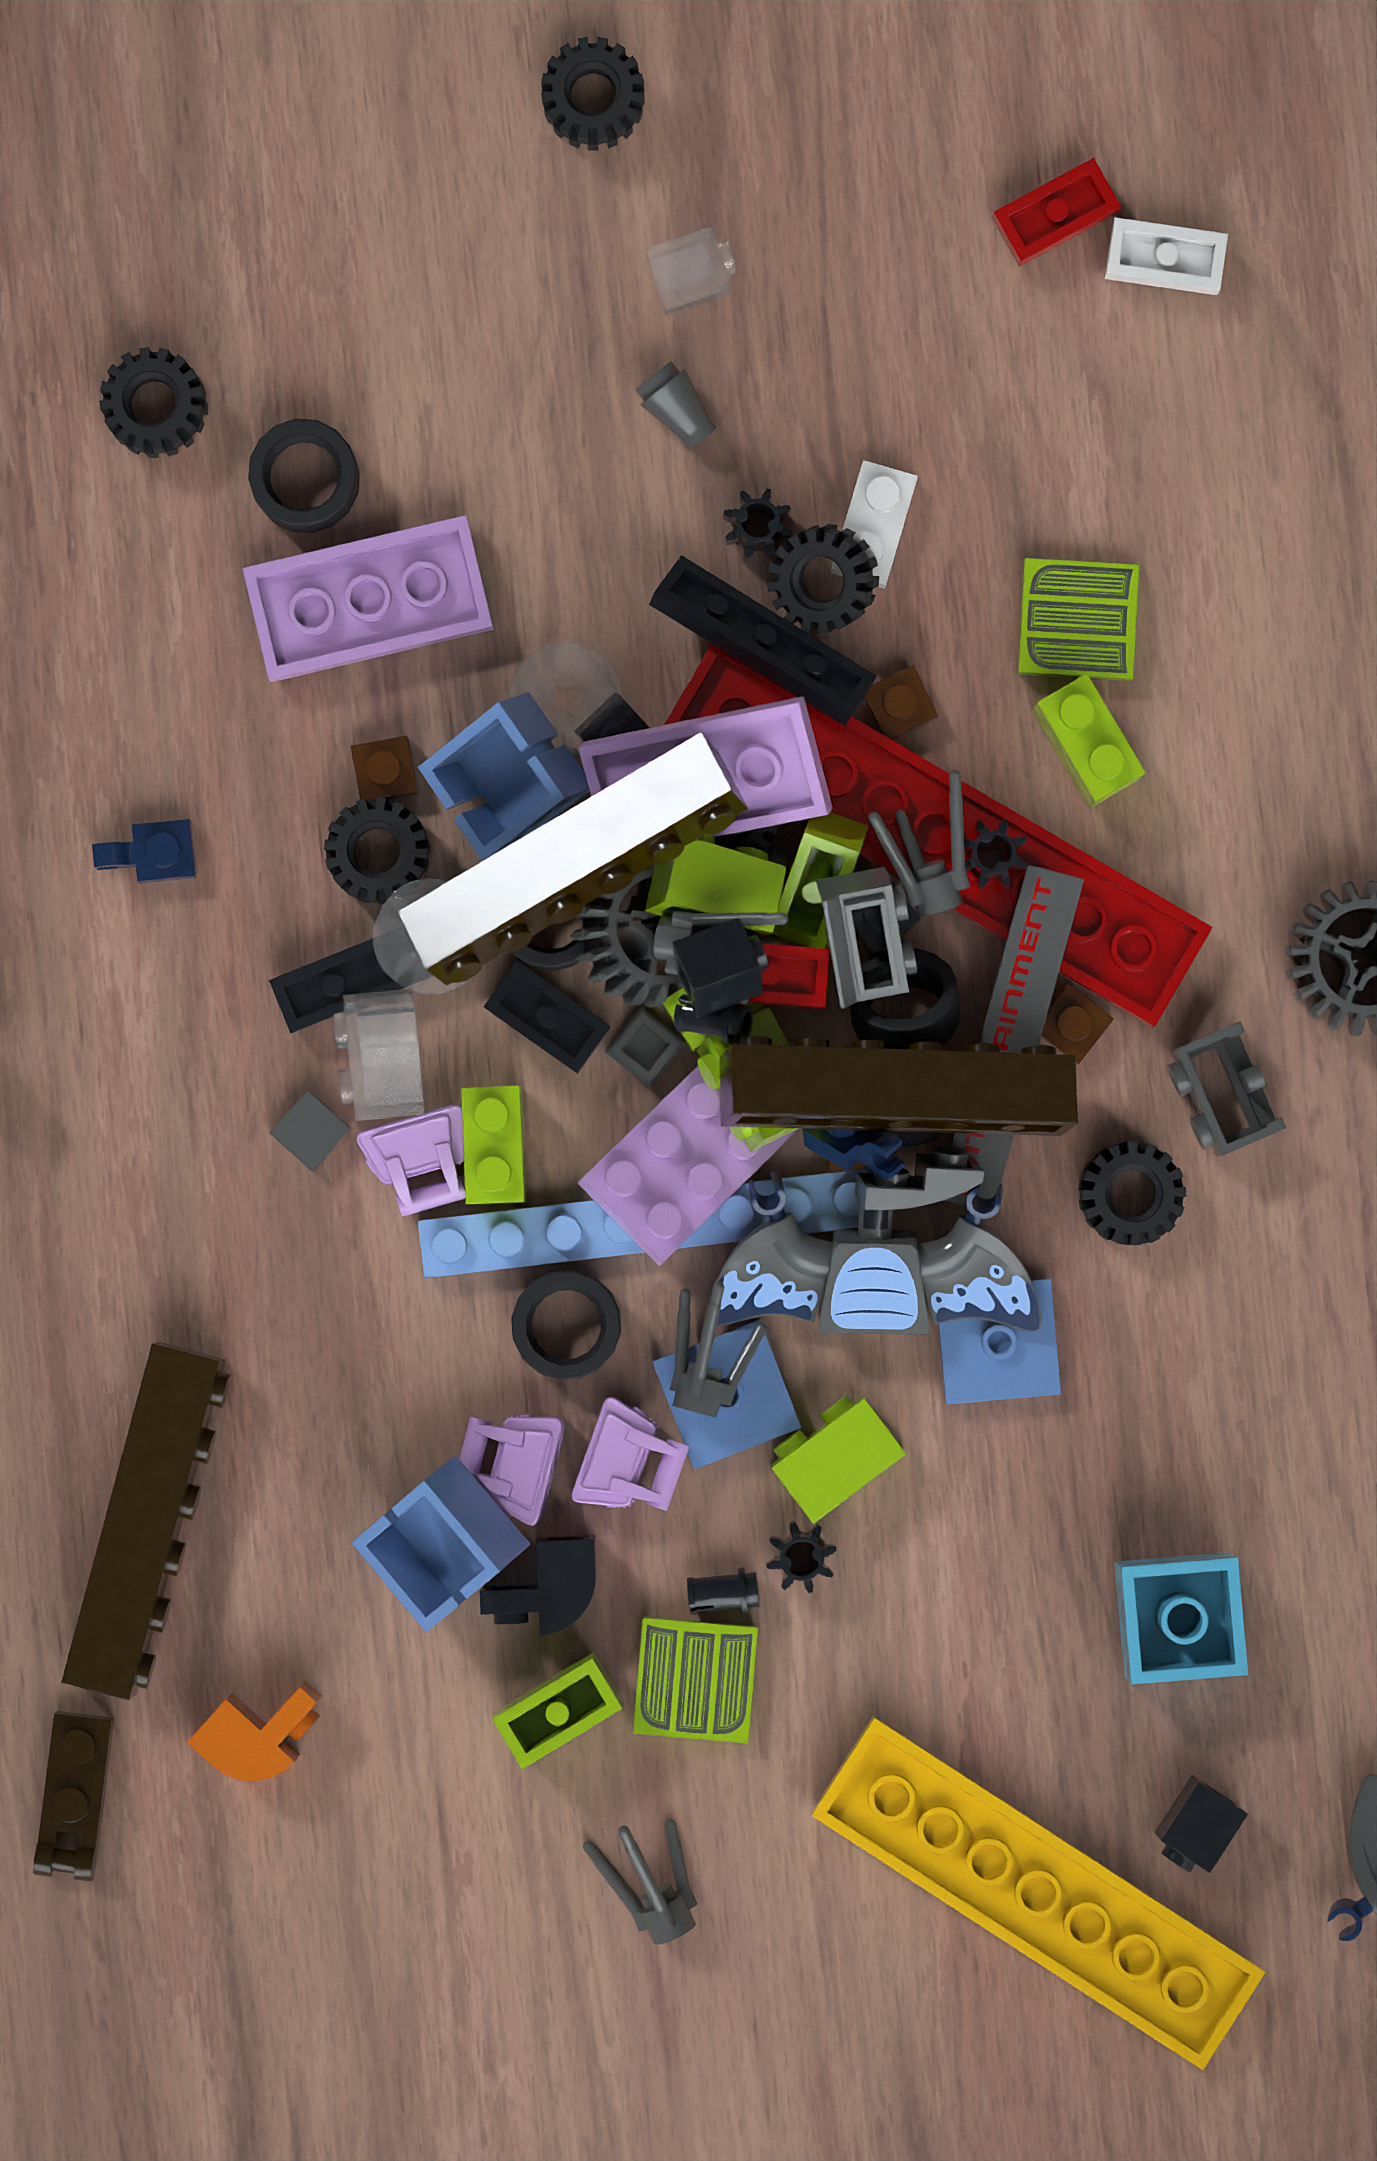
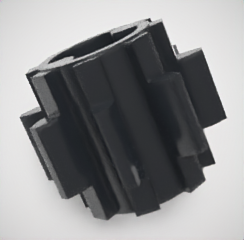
M767 488L762 494L761 499H752L743 490L740 492L741 508L739 510L736 508L734 510H724L723 519L731 523V526H734L733 531L726 535L725 543L726 545L741 543L745 547V561H749L752 558L754 551L762 550L772 560L776 557L774 542L776 540L780 542L781 540L787 541L792 537L793 532L784 527V524H781L783 519L790 514L791 508L789 505H778L775 507L771 503V489ZM762 513L771 519L768 523L766 536L753 537L744 531L748 527V516L750 514Z
M1006 819L1002 820L997 830L990 831L981 820H978L975 823L976 841L964 839V851L969 853V859L965 861L966 872L973 870L979 875L977 881V889L979 890L983 889L988 879L995 878L997 883L999 882L1004 889H1007L1010 886L1008 869L1025 870L1028 864L1020 859L1021 857L1016 856V850L1027 839L1026 837L1012 839L1007 835L1008 820ZM991 841H997L1007 851V863L999 861L993 869L986 868L977 857V847L987 848Z
M793 1520L790 1521L789 1525L791 1535L785 1540L777 1536H770L769 1541L779 1550V1556L767 1561L766 1566L767 1569L778 1570L782 1568L785 1574L781 1583V1587L784 1590L790 1587L794 1580L803 1581L808 1593H812V1578L818 1575V1573L825 1577H833L834 1573L824 1564V1557H828L836 1552L837 1548L835 1544L820 1545L818 1543L822 1529L821 1525L816 1524L808 1534L800 1533L798 1525ZM800 1541L812 1544L810 1552L816 1560L815 1565L811 1569L803 1572L794 1571L790 1568L792 1560L789 1554L786 1553L792 1544Z

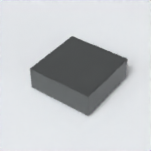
M641 1007L606 1050V1054L651 1088L682 1050L686 1042Z
M307 1090L269 1134L314 1172L352 1129Z

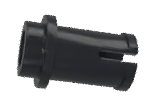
M683 994L678 999L680 1004L686 1005L676 1004L674 1026L679 1032L688 1031L722 1037L725 1044H735L737 1039L747 1037L751 1033L753 1011L750 1006L737 1003L696 1018L687 995Z
M744 1567L738 1568V1574L701 1578L687 1577L688 1602L691 1615L701 1612L742 1609L743 1614H749V1608L760 1607L757 1573H745Z

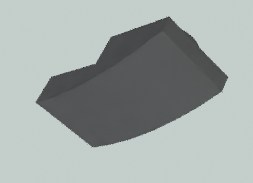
M936 1147L933 1154L916 1153L914 1176L909 1175V1171L904 1168L889 1180L881 1178L875 1173L857 1172L855 1195L864 1210H893L923 1206L949 1199L983 1183L984 1170L973 1156H968L969 1152L964 1149Z

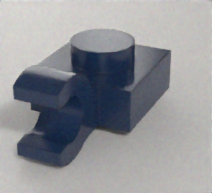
M190 819L132 824L133 842L92 844L94 868H97V871L136 867L137 882L139 884L196 878Z
M802 1129L805 1147L846 1171L857 1162H861L881 1178L889 1180L905 1167L904 1161L892 1154L902 1146V1140L889 1130Z

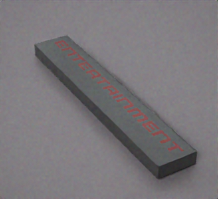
M1030 864L1027 865L978 1044L989 1043L999 1045L1000 1052L1021 1053V1049L1024 1047L1039 1045L1084 883L1083 878ZM953 1133L950 1147L968 1151V1156H973L984 1170L983 1183L980 1184L977 1196L980 1198L990 1199L996 1195L997 1188L1001 1184L1014 1135ZM968 1191L942 1201L967 1207Z

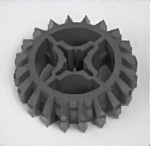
M655 864L633 876V881L623 890L613 894H603L587 903V905H584L582 911L576 916L577 919L583 921L582 929L574 930L570 935L575 940H583L585 950L580 952L576 960L581 961V963L592 962L594 965L587 979L594 983L605 981L604 995L610 997L622 996L623 1003L631 1006L640 1005L642 1002L648 1007L663 1005L662 1002H666L667 997L683 988L679 976L665 973V966L655 974L656 964L662 960L654 957L655 936L653 937V933H656L661 916L645 911ZM636 883H639L638 893L636 896H632L628 910L619 912L620 903L627 891Z
M1372 880L1366 882L1363 887L1362 898H1359L1356 886L1352 881L1342 884V902H1340L1331 889L1320 893L1325 912L1312 903L1305 905L1302 912L1313 924L1311 927L1298 922L1292 924L1290 932L1305 941L1304 945L1293 944L1285 947L1286 956L1302 958V966H1295L1286 970V977L1288 979L1305 977L1307 986L1297 989L1293 995L1297 1001L1305 999L1312 994L1318 999L1309 1008L1308 1015L1311 1018H1317L1327 1008L1330 1009L1332 1012L1327 1021L1328 1029L1332 1031L1338 1030L1343 1024L1345 1017H1349V1034L1351 1036H1359L1363 1032L1365 1019H1368L1372 1033L1377 1035V1005L1364 1006L1354 1004L1358 992L1363 990L1367 981L1370 978H1377V967H1368L1357 975L1358 970L1353 964L1358 960L1351 961V952L1348 951V949L1352 951L1361 949L1370 941L1368 947L1374 953L1368 957L1375 956V965H1377V882ZM1351 912L1373 914L1369 925L1364 926L1362 933L1356 939L1347 938L1342 935L1336 937L1325 932L1330 924L1343 914ZM1319 949L1326 951L1325 955L1333 958L1340 966L1341 979L1338 985L1340 989L1338 994L1328 986L1322 975L1319 964Z

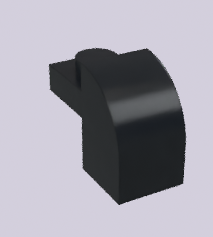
M596 1536L538 1538L536 1541L538 1584L483 1586L480 1590V1614H494V1624H521L529 1622L528 1613L539 1612L540 1636L559 1632L572 1625L585 1612L594 1593L597 1579Z

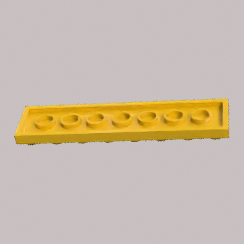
M874 1715L811 1812V1816L1201 2070H1204L1266 1973L1262 1967Z

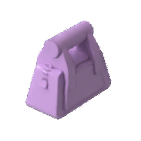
M454 1103L368 1128L357 1135V1143L367 1158L365 1161L372 1172L377 1174L376 1176L380 1179V1182L384 1183L383 1185L394 1184L398 1193L396 1198L402 1217L466 1199L465 1185L462 1176L458 1175L457 1164L461 1165V1162H464L462 1105L460 1103ZM442 1168L445 1181L411 1190L410 1177Z
M607 1398L603 1403L574 1485L572 1499L577 1503L607 1505V1508H617L618 1506V1508L623 1507L626 1509V1506H632L631 1503H634V1498L645 1500L646 1504L667 1511L690 1446L671 1439L666 1441L656 1436V1434H659V1426L656 1425L655 1421H651L652 1419L648 1418L649 1416L636 1406L632 1408L619 1398ZM652 1450L663 1454L652 1486L649 1488L640 1484V1480Z
M511 1415V1417H506L502 1426L492 1425V1421L470 1416L459 1460L487 1491L506 1516L510 1518L513 1516L530 1526L541 1522L566 1429V1420L560 1416ZM488 1437L499 1441L491 1474L479 1473Z

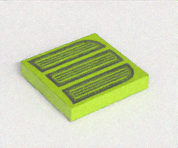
M1025 558L1023 561L1017 675L1079 678L1087 673L1090 679L1132 681L1134 674L1139 565Z
M643 1616L633 1734L748 1744L758 1626Z

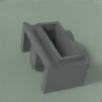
M885 867L816 880L817 890L824 910L828 949H830L829 953L835 974L832 975L833 983L841 1009L856 1002L909 992L906 975L917 973V966L911 939L900 940L898 921L908 920L907 904L902 885H891ZM880 905L890 967L862 972L851 910Z
M1241 1021L1172 1050L1175 1062L1167 1065L1168 1073L1180 1097L1190 1094L1198 1115L1190 1118V1123L1198 1143L1203 1150L1212 1147L1216 1156H1223L1286 1129L1282 1118L1275 1119L1262 1087L1266 1086L1262 1072L1258 1065L1252 1066L1239 1034L1245 1032ZM1213 1048L1218 1053L1249 1126L1224 1137L1191 1061L1192 1057Z

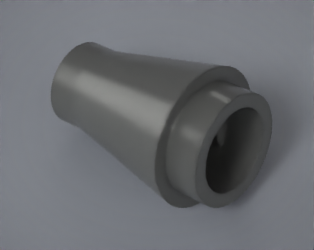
M672 361L636 389L637 393L644 400L640 405L682 439L689 449L693 448L716 429V426L709 419L685 369L680 372Z

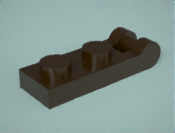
M62 1711L54 1713L39 1837L34 1856V1875L52 1877L53 1872L56 1871L73 1873L74 1880L93 1881L97 1863L115 1718ZM60 1832L80 1834L78 1849L58 1848Z

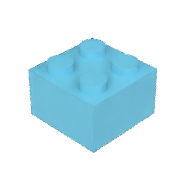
M1230 1552L1114 1561L1124 1678L1131 1685L1248 1675L1239 1561L1237 1556Z

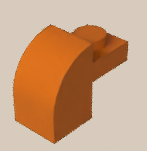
M304 1681L275 1715L265 1723L238 1697L231 1693L187 1741V1744L216 1770L228 1777L242 1781L270 1779L287 1770L300 1756L284 1739L287 1735H290L297 1742L315 1723L320 1715L312 1708L322 1696Z

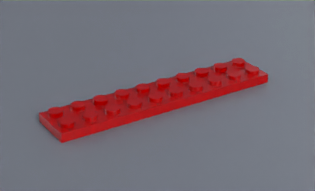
M711 644L664 725L798 697ZM805 702L833 807L830 812L868 825L859 857L878 868L885 867L888 874L900 880L869 821L870 813L877 812L890 831L910 870L913 868L895 818V812L901 809L907 815L925 863L944 859L946 868L952 869L949 801L950 773L854 717H851L844 726ZM961 780L964 839L976 841L975 823L978 820H981L990 831L997 830L1002 820L1006 819L1008 820L1007 835L1012 839L1016 837H1026L1027 839L1016 850V856L1021 857L1020 859L1024 860L1027 864L1084 879L1059 973L1150 1027H1155L1213 927ZM809 818L798 821L807 826ZM991 841L987 848L977 847V857L986 868L993 869L999 861L1007 863V851L1001 843ZM965 853V861H967L969 853ZM1008 869L1010 886L1007 889H1004L999 882L997 883L995 878L988 879L987 884L982 890L977 889L979 875L973 870L967 872L971 886L959 890L963 903L950 910L1006 942L1025 870Z

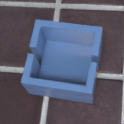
M530 692L498 702L418 766V769L446 810L478 799L480 796L486 801L487 804L463 812L453 819L481 861L486 860L550 822L590 791L585 772L567 746L564 744L555 748L551 743V740L559 734Z
M455 1455L352 1542V1545L423 1630L428 1632L463 1601L498 1574L523 1552L530 1543Z

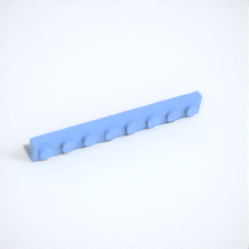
M867 1168L831 1174L824 1173L782 1178L786 1196L785 1206L783 1207L785 1213L790 1212L793 1214L804 1234L858 1228L859 1200L855 1195L857 1172H874ZM772 1180L754 1182L756 1191L761 1195H771L776 1191ZM750 1182L743 1183L677 1249L739 1242L753 1229L768 1221V1215L758 1213L752 1206L749 1190ZM594 1200L418 1221L424 1278L645 1253Z

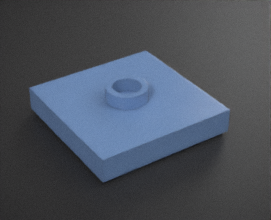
M1051 1279L1032 1280L1042 1316V1325L1037 1331L1020 1330L993 1321L975 1318H964L938 1324L946 1405L1061 1395Z
M760 1320L714 1337L708 1367L723 1371L720 1383L725 1382L744 1345L749 1340L757 1324L761 1323ZM766 1334L763 1336L757 1351L736 1387L732 1405L720 1404L716 1418L672 1406L676 1392L669 1389L675 1370V1353L652 1361L683 1443L690 1446L688 1456L693 1469L700 1468L801 1428ZM699 1343L689 1347L688 1365L689 1362L695 1364Z

